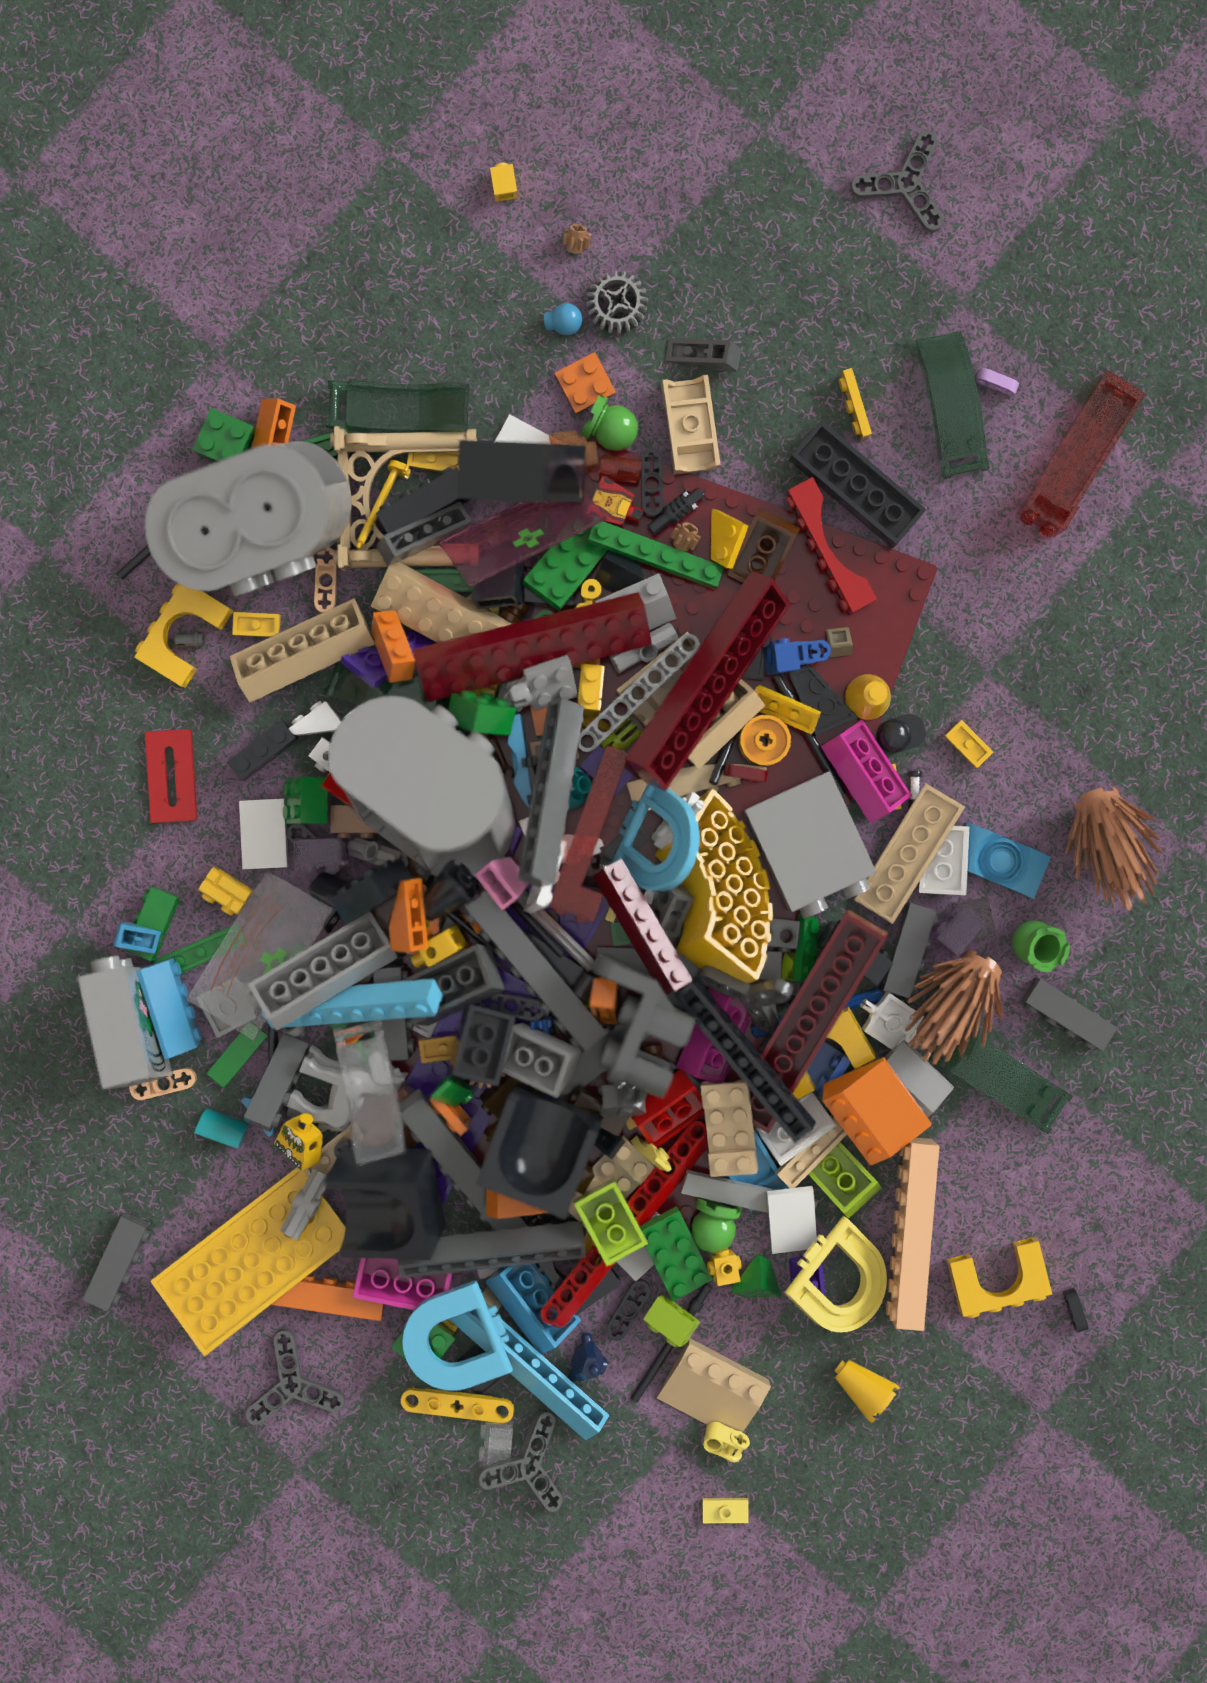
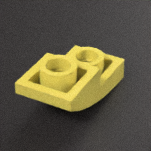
M638 1135L630 1140L634 1148L654 1166L667 1172L671 1170L667 1161L669 1156L661 1147L657 1149L647 1139L643 1141Z

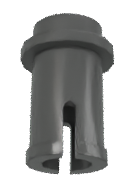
M199 631L193 634H175L176 648L196 647V649H200L205 646V635Z

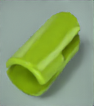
M630 716L600 743V746L613 758H616L643 732L642 729H639L629 737L638 727L635 722L626 727L632 721Z

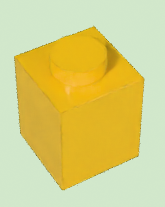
M499 163L490 168L495 202L518 198L513 164Z

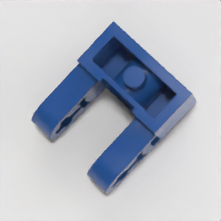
M789 638L770 641V646L763 647L766 675L787 673L800 670V665L824 661L831 654L830 645L824 640L789 642ZM808 650L814 651V654L808 655Z

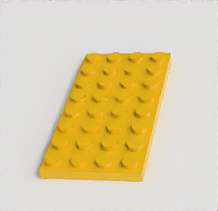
M298 1167L150 1281L204 1356H207L340 1251L346 1226L324 1196L320 1199V1207L314 1217L308 1221L299 1240L291 1238L280 1231L292 1210L293 1200L301 1189L303 1190L309 1179L307 1174Z

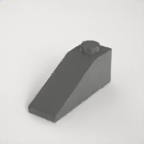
M669 338L665 361L717 371H738L741 348L731 340Z

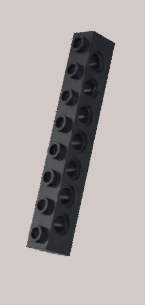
M696 977L682 988L674 997L686 1012L695 1018V1023L792 1141L796 1143L813 1130L816 1121L700 980Z

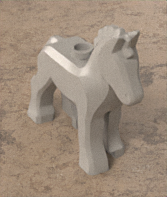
M312 1045L308 1057H305L299 1072L333 1084L329 1103L315 1106L308 1102L300 1091L294 1089L287 1104V1107H289L287 1115L292 1119L300 1114H310L313 1117V1123H319L317 1128L322 1132L330 1130V1132L343 1131L348 1127L356 1110L362 1109L366 1097L362 1096L363 1093L379 1096L396 1093V1090H400L402 1084L405 1083L404 1080L408 1073L400 1072L399 1068H394L379 1052H372L368 1061L371 1070L342 1064L339 1061L327 1058L320 1049Z

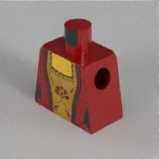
M602 476L586 515V520L594 522L595 519L622 528L626 518L639 523L644 510L632 506L634 500L633 493L607 477Z

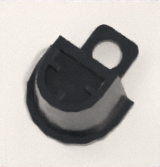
M322 872L314 879L308 890L313 900L331 911L323 923L325 931L330 933L341 918L331 901L339 896L337 893L339 890L348 885L351 887L350 883L354 880L345 881Z

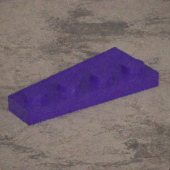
M415 630L405 633L413 656V649L437 643ZM365 647L352 656L349 654L341 656V663L373 689L388 680L377 647L371 649Z

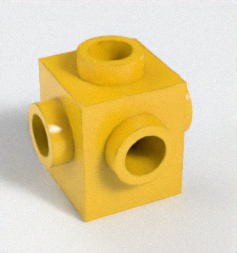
M728 1248L723 1252L709 1254L710 1261L707 1262V1269L717 1286L740 1282L739 1270L742 1266L739 1256H736Z

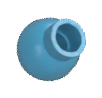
M571 303L560 304L553 311L545 312V328L547 331L555 330L561 335H573L582 325V314Z

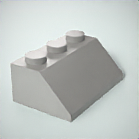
M659 574L595 601L597 603L639 592L645 605L649 631L676 619L669 595Z
M516 1024L512 1028L502 1072L545 1093L558 1097L575 1073L582 1050L538 1029H531V1026L527 1024Z
M905 1040L884 1056L927 1117L934 1113L954 1088L930 1063L923 1061L922 1056L912 1046L909 1047Z

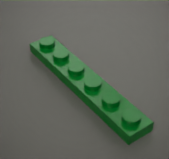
M598 519L594 520L587 540L588 543L714 590L718 587L724 566Z

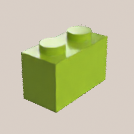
M666 1295L657 1297L643 1319L648 1323L647 1326L652 1331L663 1334L666 1337L665 1340L674 1347L686 1345L700 1324L699 1320Z

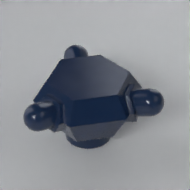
M588 1332L582 1334V1344L576 1348L571 1361L572 1371L569 1373L568 1379L572 1382L577 1380L580 1382L602 1375L607 1368L606 1357L602 1356L601 1350L594 1344L592 1336Z

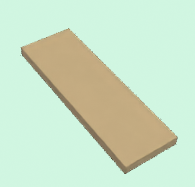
M925 783L875 864L874 868L877 873L867 877L870 889L857 895L854 901L893 924L965 806Z

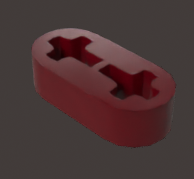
M725 764L723 775L767 783L768 771Z

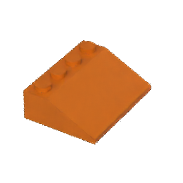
M884 1057L823 1085V1103L870 1166L892 1157L931 1126L928 1117Z

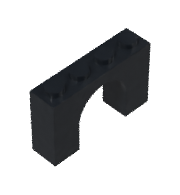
M568 1212L565 1219L555 1215L539 1226L547 1223L562 1224L568 1221H579ZM554 1261L535 1263L539 1272L542 1275L546 1273L551 1281L548 1283L552 1290L556 1292L567 1276L563 1275L556 1268ZM613 1268L609 1270L577 1310L576 1316L621 1284V1280ZM587 1275L582 1278V1284L586 1281ZM572 1292L568 1295L567 1302L571 1300Z

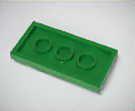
M578 516L574 518L522 582L523 585L558 611L561 610L609 551L587 542L592 526Z
M677 1206L639 1226L648 1242L645 1248L672 1301L713 1280Z

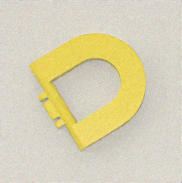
M842 1216L826 1238L823 1235H818L816 1239L820 1242V1245L813 1242L803 1255L807 1262L803 1259L798 1261L797 1264L802 1270L784 1292L813 1322L834 1332H848L866 1324L879 1309L887 1286L886 1266L880 1252L850 1220ZM836 1244L857 1265L860 1272V1286L852 1300L843 1305H833L809 1281Z

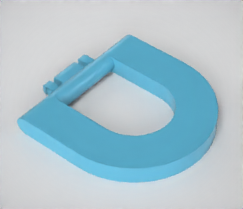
M647 783L640 801L633 800L631 804L635 810L630 808L622 825L626 829L621 827L619 830V834L623 838L611 864L622 859L638 887L645 890L663 892L678 886L690 873L699 848V827L692 808L684 799L669 788L664 791ZM649 807L669 823L673 833L671 852L667 859L657 866L632 847V843Z
M476 1280L427 1298L414 1309L405 1326L403 1350L410 1368L422 1381L438 1389L463 1390L513 1371L502 1344L509 1341L508 1334L500 1336V1334L506 1332L500 1314L491 1315L498 1312L496 1305L487 1307ZM476 1309L492 1350L456 1363L446 1362L438 1358L429 1345L430 1330L441 1321Z

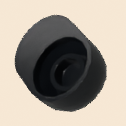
M913 714L889 719L881 724L877 732V741L880 747L890 753H898L915 748L926 737L923 720Z

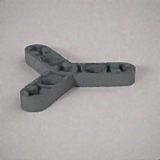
M926 130L919 134L901 172L865 174L855 177L851 184L852 194L857 198L901 195L926 231H938L943 223V215L920 182V178L937 145L935 133ZM928 137L930 138V144L923 153L920 151L923 145L922 140ZM911 159H921L922 167L918 169L913 168L910 163ZM909 172L914 174L910 181V184L913 186L904 188L902 181L907 179ZM871 180H874L873 192L871 191L872 187H866L864 192H860V188H856L860 181L863 182V185H871ZM880 180H887L890 183V189L882 191L878 187V182ZM922 197L926 205L923 208L916 207L913 203L914 198ZM928 207L931 208V210H929L928 212L930 217H936L938 219L936 221V226L933 223L930 225L927 223L929 220V216L927 215V213H925L924 216L921 215V213L925 212L928 209Z
M704 966L698 977L704 985L743 1003L756 1027L768 1034H773L779 1024V1020L770 1005L788 1001L793 991L792 986L783 980L775 979L749 985L711 966Z
M289 1329L279 1330L274 1337V1348L280 1381L248 1407L245 1414L247 1421L252 1425L263 1423L292 1398L329 1412L340 1411L345 1404L344 1394L340 1390L303 1377L301 1375L294 1333ZM282 1334H285L286 1338H290L287 1343V1350L292 1348L293 1351L280 1353V1351L285 1349L284 1343L279 1342ZM290 1356L294 1359L295 1364L293 1367L287 1368L283 1365L282 1359ZM296 1371V1374L292 1375L293 1383L298 1385L295 1386L294 1390H291V1387H287L286 1384L290 1380L289 1374ZM316 1387L320 1394L317 1398H311L307 1394V1389ZM324 1391L328 1392L326 1397L332 1399L334 1396H337L338 1401L341 1403L332 1406L331 1400L325 1398L324 1403L320 1402L324 1395ZM276 1393L280 1396L281 1401L276 1405L271 1404L268 1396ZM263 1401L266 1409L261 1412V1418L259 1419L257 1416L253 1418L251 1416L253 1413L252 1409L258 1411L263 1406L261 1403Z
M545 1410L537 1411L532 1418L519 1456L479 1467L474 1474L475 1483L479 1487L489 1490L523 1480L541 1507L549 1512L559 1510L563 1498L540 1465L555 1426L553 1414ZM542 1419L547 1420L546 1424H541L540 1422ZM538 1430L540 1432H543V1434L540 1435L536 1433V1431ZM535 1438H539V1447L535 1450H532V1441ZM528 1453L535 1455L534 1458L528 1456ZM530 1464V1468L525 1469L524 1465ZM506 1466H510V1475L507 1478H503V1469ZM486 1473L491 1475V1477L486 1478V1482L482 1481V1478L486 1477ZM542 1477L543 1486L536 1490L535 1481ZM547 1493V1494H549V1495H551V1496L553 1497V1498H552V1501H553L552 1504H549V1503H550V1500H549V1498H548L546 1495H544V1494Z

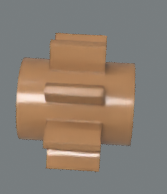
M573 224L570 226V230L564 229L562 244L567 245L566 249L569 252L580 254L584 248L589 249L591 233H587L585 226Z
M687 522L683 523L682 526L677 524L670 536L674 539L673 545L681 551H688L689 548L694 550L701 536L697 535V527Z

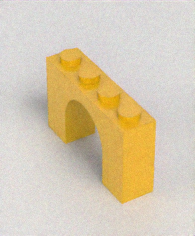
M177 583L172 590V598L161 607L160 617L149 626L147 630L149 634L145 641L142 640L137 645L135 658L181 687L186 688L197 668L179 658L170 649L168 644L170 626L181 616L196 615L222 630L232 615L233 610L201 590L187 588Z
M849 1006L844 1008L827 1038L835 1040L842 1046L854 1069L874 1060L876 1053ZM807 1071L793 1092L797 1099L815 1091L816 1086Z
M1035 1237L1012 1242L1018 1264V1276L1014 1284L1002 1292L994 1293L981 1288L973 1259L969 1254L946 1259L959 1312L963 1317L974 1318L978 1317L981 1312H998L1005 1306L1018 1307L1023 1305L1024 1301L1032 1299L1033 1301H1041L1046 1299V1296L1052 1295L1040 1243Z

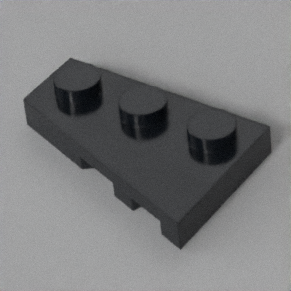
M811 664L801 667L800 670L788 673L800 703L821 711L815 731L813 732L815 736L858 718L828 686V683Z

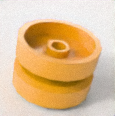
M760 715L752 718L742 727L738 736V747L741 755L749 763L756 766H770L780 762L787 755L791 746V735L788 727L781 719L772 715ZM762 737L768 740L765 746H763V742L759 741Z

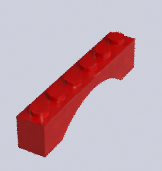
M812 477L789 489L786 493V503L790 510H795L798 516L796 518L797 524L801 527L802 531L805 529L809 537L807 538V543L812 551L816 550L819 556L817 559L818 564L823 571H827L830 577L828 579L829 585L833 591L837 590L841 597L839 603L844 612L848 611L851 615L875 602L877 598L867 579L847 569L835 557L827 544L821 523V508L824 497L814 478Z

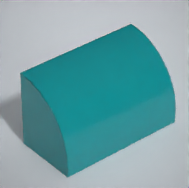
M206 1108L194 1133L238 1149L243 1144L249 1123Z

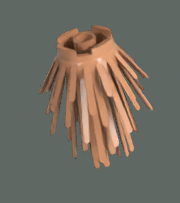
M1111 787L1112 791H1104L1103 788H1098L1081 795V801L1078 804L1076 802L1073 804L1076 815L1068 837L1069 842L1066 854L1070 852L1073 839H1075L1074 867L1076 866L1077 879L1080 876L1083 845L1086 869H1089L1090 852L1096 895L1100 893V879L1104 900L1108 902L1106 880L1112 905L1115 903V889L1123 906L1130 910L1132 904L1129 896L1135 897V892H1137L1144 904L1147 903L1141 884L1142 880H1144L1150 894L1154 895V891L1139 860L1154 885H1157V881L1147 863L1155 874H1159L1128 821L1160 853H1162V850L1148 834L1156 840L1162 839L1141 821L1146 820V818L1151 821L1155 819L1121 798L1117 788Z
M965 951L958 959L933 965L932 968L936 969V971L921 976L920 980L924 981L914 985V987L923 988L932 983V985L910 998L908 1003H912L941 984L940 988L910 1017L913 1021L905 1028V1031L910 1030L927 1011H930L915 1029L918 1032L908 1044L911 1047L915 1043L913 1049H916L921 1043V1050L928 1049L922 1057L923 1061L929 1059L937 1045L938 1049L933 1056V1065L938 1062L942 1053L944 1056L947 1054L945 1061H949L956 1045L959 1044V1051L962 1057L972 1031V1037L976 1038L983 1008L985 1016L981 1046L984 1048L987 1028L990 1032L992 1029L993 1001L996 1015L1003 1018L999 989L1002 970L989 956L984 959L976 955L978 951ZM971 1015H972V1018H971V1020H970V1022H969V1025H968V1027H967V1030H966V1032H965V1034H964V1031H965V1029H966V1026H967V1024H968V1021H969V1019H970V1017H971Z

